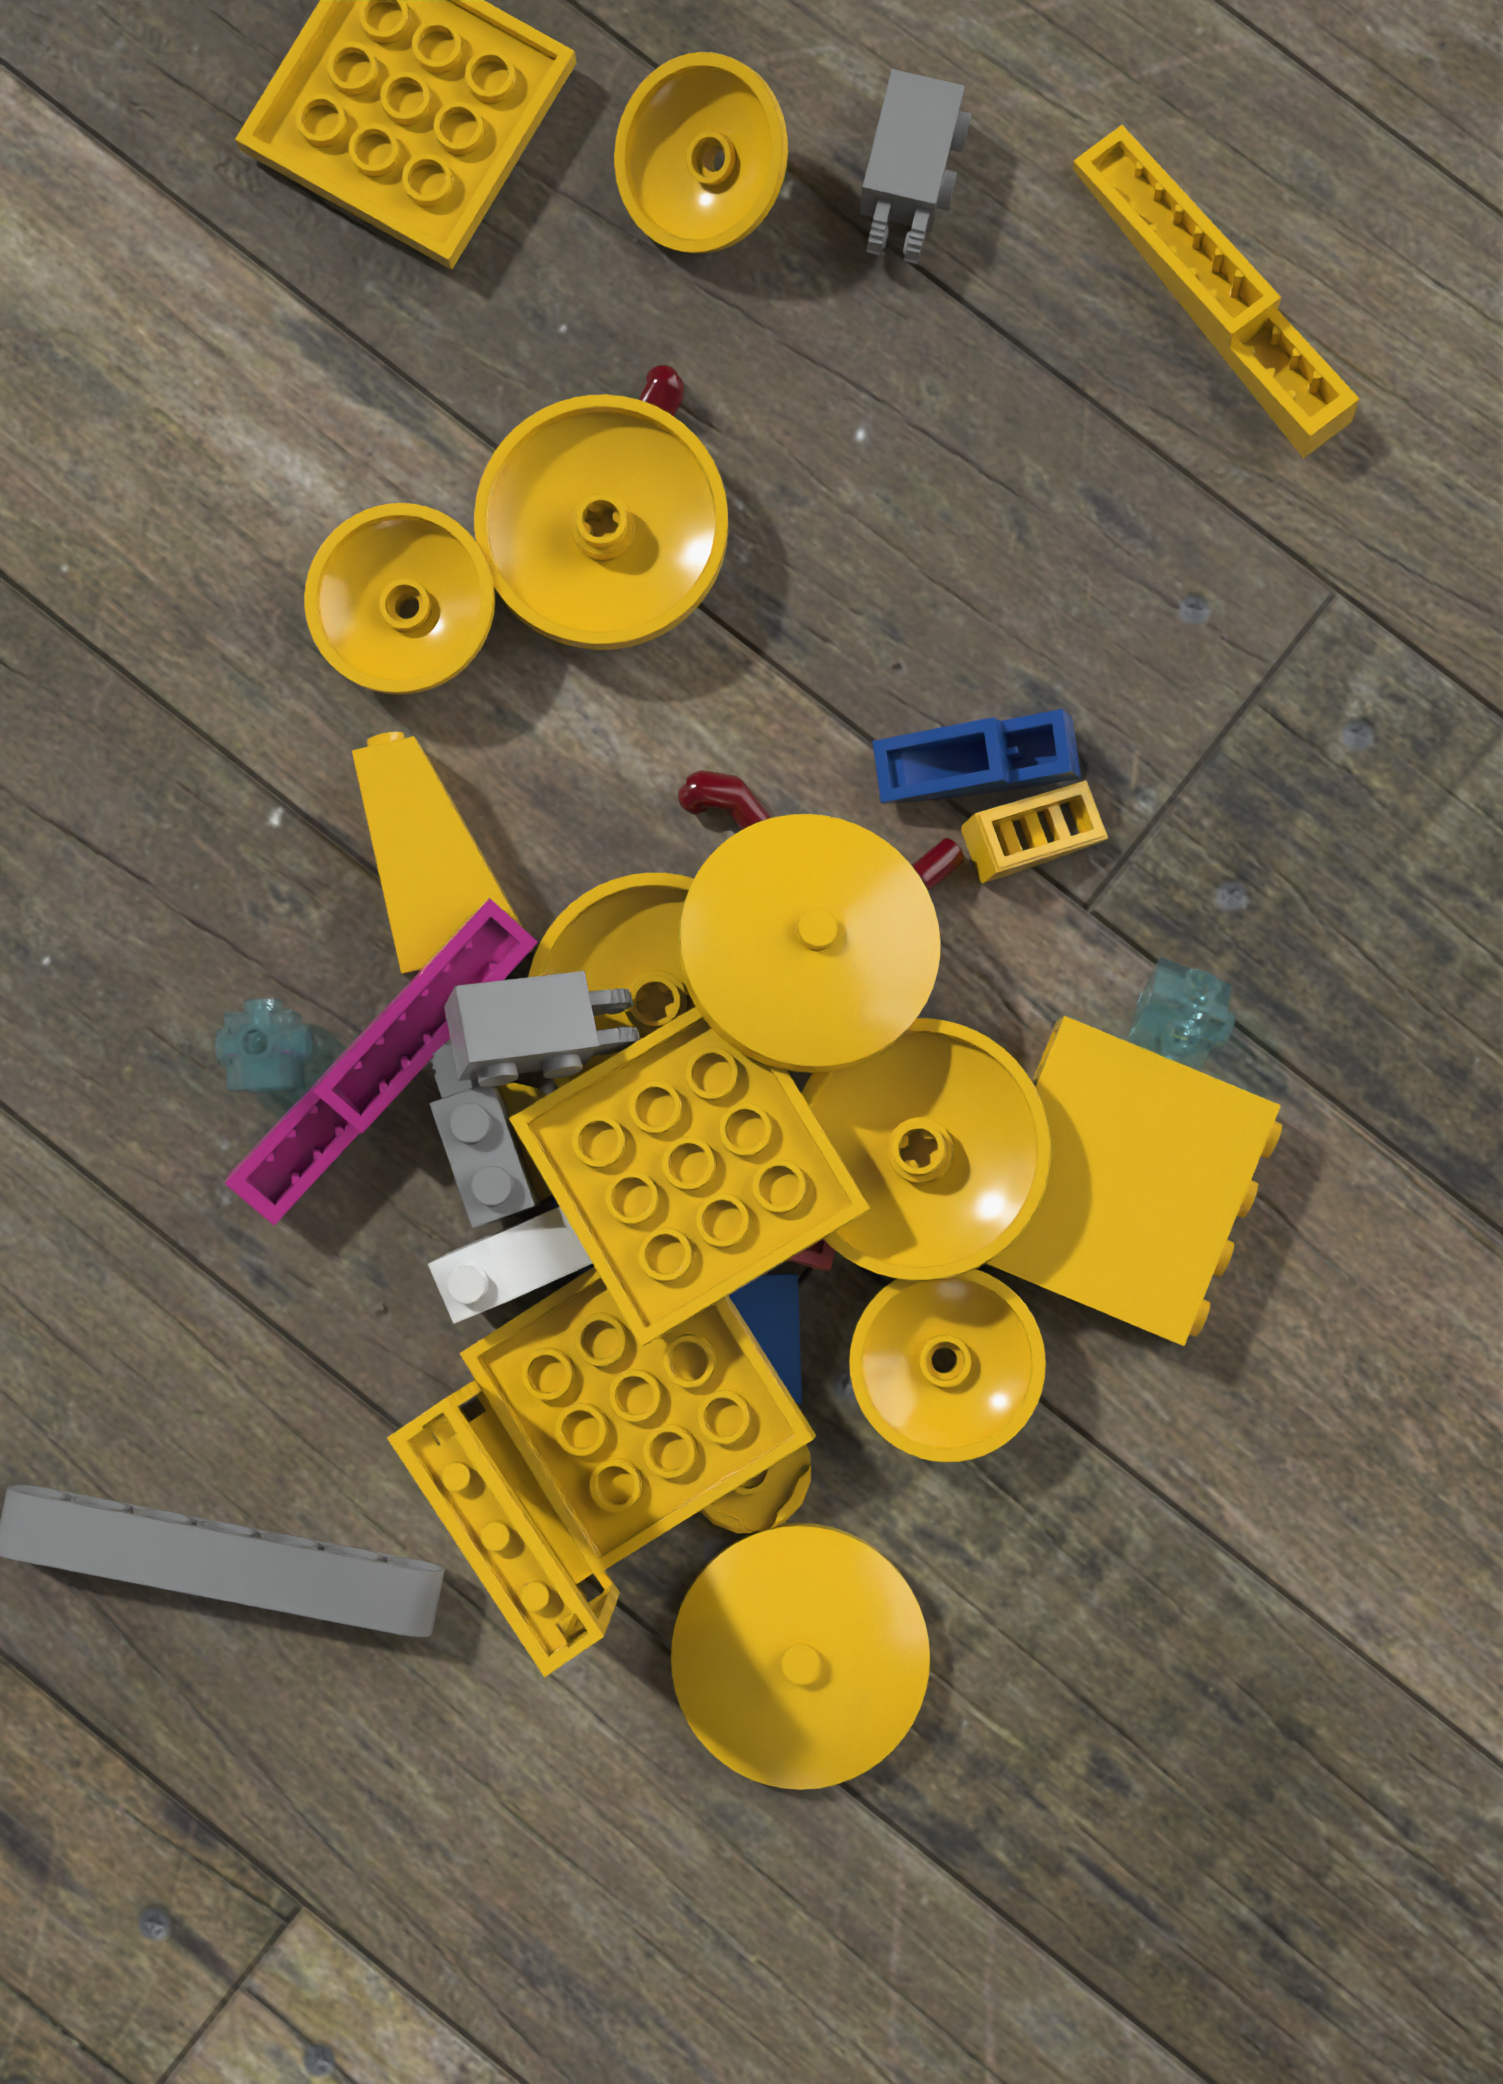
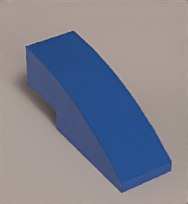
M1064 709L1002 721L996 717L872 741L880 801L882 804L964 797L1081 778L1073 718Z

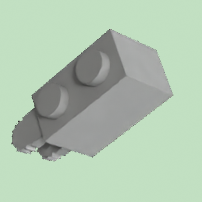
M891 69L862 187L860 215L873 218L867 244V253L881 255L882 249L886 246L889 234L888 223L890 221L911 226V231L907 233L904 244V261L918 264L926 230H932L937 208L949 211L957 172L947 170L951 150L963 152L972 113L960 111L964 85Z
M585 971L455 986L444 1008L458 1081L478 1079L480 1086L493 1087L517 1080L520 1073L543 1071L545 1078H561L580 1072L583 1069L582 1065H586L592 1056L622 1051L640 1040L637 1027H619L596 1031L594 1016L618 1014L632 1007L631 992H629V989L624 988L589 992Z
M443 1043V1046L436 1053H432L434 1058L431 1060L433 1062L432 1069L436 1070L434 1077L442 1099L429 1103L472 1228H481L541 1207L515 1129L509 1120L510 1115L500 1086L483 1087L479 1085L478 1079L458 1081L452 1046Z

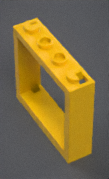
M476 1380L452 1393L387 1437L544 1678L604 1637L620 1591L606 1570L596 1575V1578L604 1588L603 1593L587 1602V1596L578 1583L593 1574ZM476 1395L486 1411L470 1421L460 1405Z

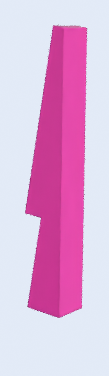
M488 898L227 1175L225 1185L275 1226L359 1133H364L434 1056L432 1053H436L443 1046V1043L450 1039L444 1006L454 987L504 980L538 941L492 899Z

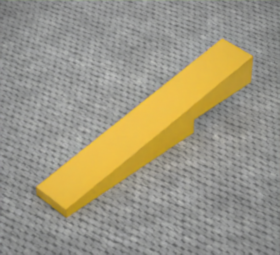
M1120 125L1073 161L1074 172L1303 459L1352 422L1360 398L1280 313L1278 309L1281 296L1123 125Z

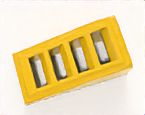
M1087 780L975 813L961 826L964 841L981 883L1015 874L1102 843L1108 839ZM1068 803L1079 834L1070 835L1059 805ZM1044 812L1054 842H1047L1037 813ZM1019 820L1029 847L1028 850H1022L1012 822Z

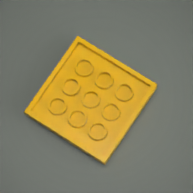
M320 0L241 128L235 141L243 153L452 270L575 67V51L484 0Z
M696 1006L509 1118L640 1346H646L871 1210L788 1071L763 1064L732 1047L710 1027Z
M594 1266L459 1353L594 1576L816 1437V1434L729 1296L646 1346H640Z

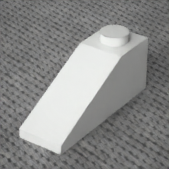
M557 1206L455 1249L428 1263V1266L452 1322L455 1324L592 1264V1261L560 1206Z

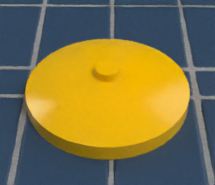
M608 394L586 395L559 401L539 410L521 422L504 438L486 465L479 483L474 509V532L476 542L489 564L497 595L520 621L539 634L564 645L591 650H614L646 643L665 634L684 621L701 604L717 579L723 564L728 539V507L725 489L714 460L697 436L681 421L668 412L638 399Z
M793 814L770 818L742 829L728 838L708 857L696 874L683 905L678 928V955L685 985L697 1010L710 1027L732 1047L752 1059L779 1069L807 1073L831 1072L852 1067L877 1056L897 1041L919 1016L932 992L938 973L940 932L934 905L920 876L900 852L887 841L855 823L839 818L815 814Z
M640 873L616 878L589 890L572 902L548 928L533 957L528 977L585 971L589 992L607 989L614 990L616 988L629 989L633 1006L618 1014L594 1016L596 1031L619 1027H637L640 1039L695 1007L682 976L678 955L680 916L694 878L671 873ZM618 1052L592 1056L586 1065H582L583 1069L580 1072L566 1077L551 1079L560 1088Z
M916 1018L897 1041L877 1056L849 1068L813 1073L801 1092L871 1208L869 1212L824 1238L834 1250L862 1268L895 1279L910 1281H932L965 1274L988 1263L1005 1251L1022 1234L1040 1205L1045 1193L1051 1164V1137L1044 1106L1034 1084L1020 1064L1004 1048L976 1030L945 1020Z
M814 1523L780 1524L771 1529L754 1531L733 1541L708 1561L697 1574L681 1603L675 1622L671 1646L672 1678L680 1708L689 1726L708 1751L724 1765L744 1777L768 1786L796 1790L819 1789L843 1783L870 1770L888 1756L909 1731L921 1708L929 1678V1638L925 1620L911 1587L901 1572L878 1549L849 1532L830 1526Z

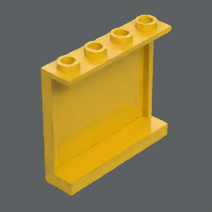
M1063 1016L1056 1021L1032 1079V1083L1045 1109L1051 1137V1164L1045 1193L1036 1213L1022 1234L1005 1251L986 1264L1153 1333L1170 1342L1185 1346L1188 1336L1197 1337L1206 1322L1210 1310V1302L1203 1298L1212 1276L1220 1278L1232 1257L1234 1242L1228 1240V1236L1236 1216L1244 1218L1255 1200L1258 1183L1251 1179L1260 1157L1268 1159L1279 1140L1282 1123L1275 1121L1281 1105L1072 1018Z

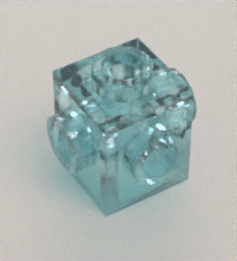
M1160 957L1136 1003L1128 1041L1156 1051L1168 1059L1178 1060L1200 1069L1212 1046L1222 1049L1233 1029L1236 1014L1228 1011L1232 985L1217 979L1204 970L1191 969Z
M282 999L243 1001L244 1011L224 1013V1028L218 1029L216 1032L215 1049L219 1066L226 1067L228 1091L257 1093L305 1090L304 1062H311L313 1059V1035L310 1024H302V1014L290 1009H283ZM268 1039L267 1048L262 1052V1044Z

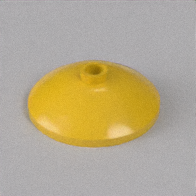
M695 52L678 56L662 64L650 73L635 90L625 107L617 130L614 151L615 175L620 196L629 215L636 225L652 240L681 252L694 254L712 253L740 242L761 224L780 192L788 157V138L784 116L773 91L764 79L749 66L734 58L713 52ZM723 150L725 155L724 164L720 170L716 171L714 168V158L719 151Z
M389 503L378 505L353 515L340 524L325 539L308 571L304 593V608L307 624L314 643L328 663L340 674L353 683L371 691L405 695L420 693L438 687L457 676L472 662L487 639L492 625L495 609V588L484 553L469 532L448 515L427 506L411 503ZM416 600L419 602V610L414 617L409 619L401 618L400 609L406 601Z
M974 1269L965 1274L947 1279L932 1281L895 1279L887 1284L869 1302L857 1322L850 1346L849 1368L857 1402L869 1423L885 1440L896 1448L921 1459L936 1462H961L972 1460L997 1450L1011 1440L1025 1426L1033 1414L1042 1393L1046 1360L1039 1327L1027 1305L1010 1287L999 1279ZM940 1348H949L955 1355V1363L948 1371H937L932 1365V1356Z

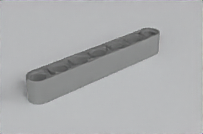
M10 1485L7 1487L0 1519V1556L4 1558L411 1637H427L432 1635L445 1571L440 1565L418 1559L32 1485Z

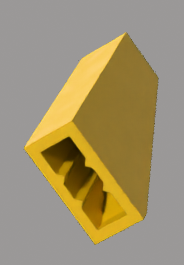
M387 732L368 738V747L352 750L401 974L412 980L488 898L492 899L524 929L425 750L414 736L405 738L403 732Z

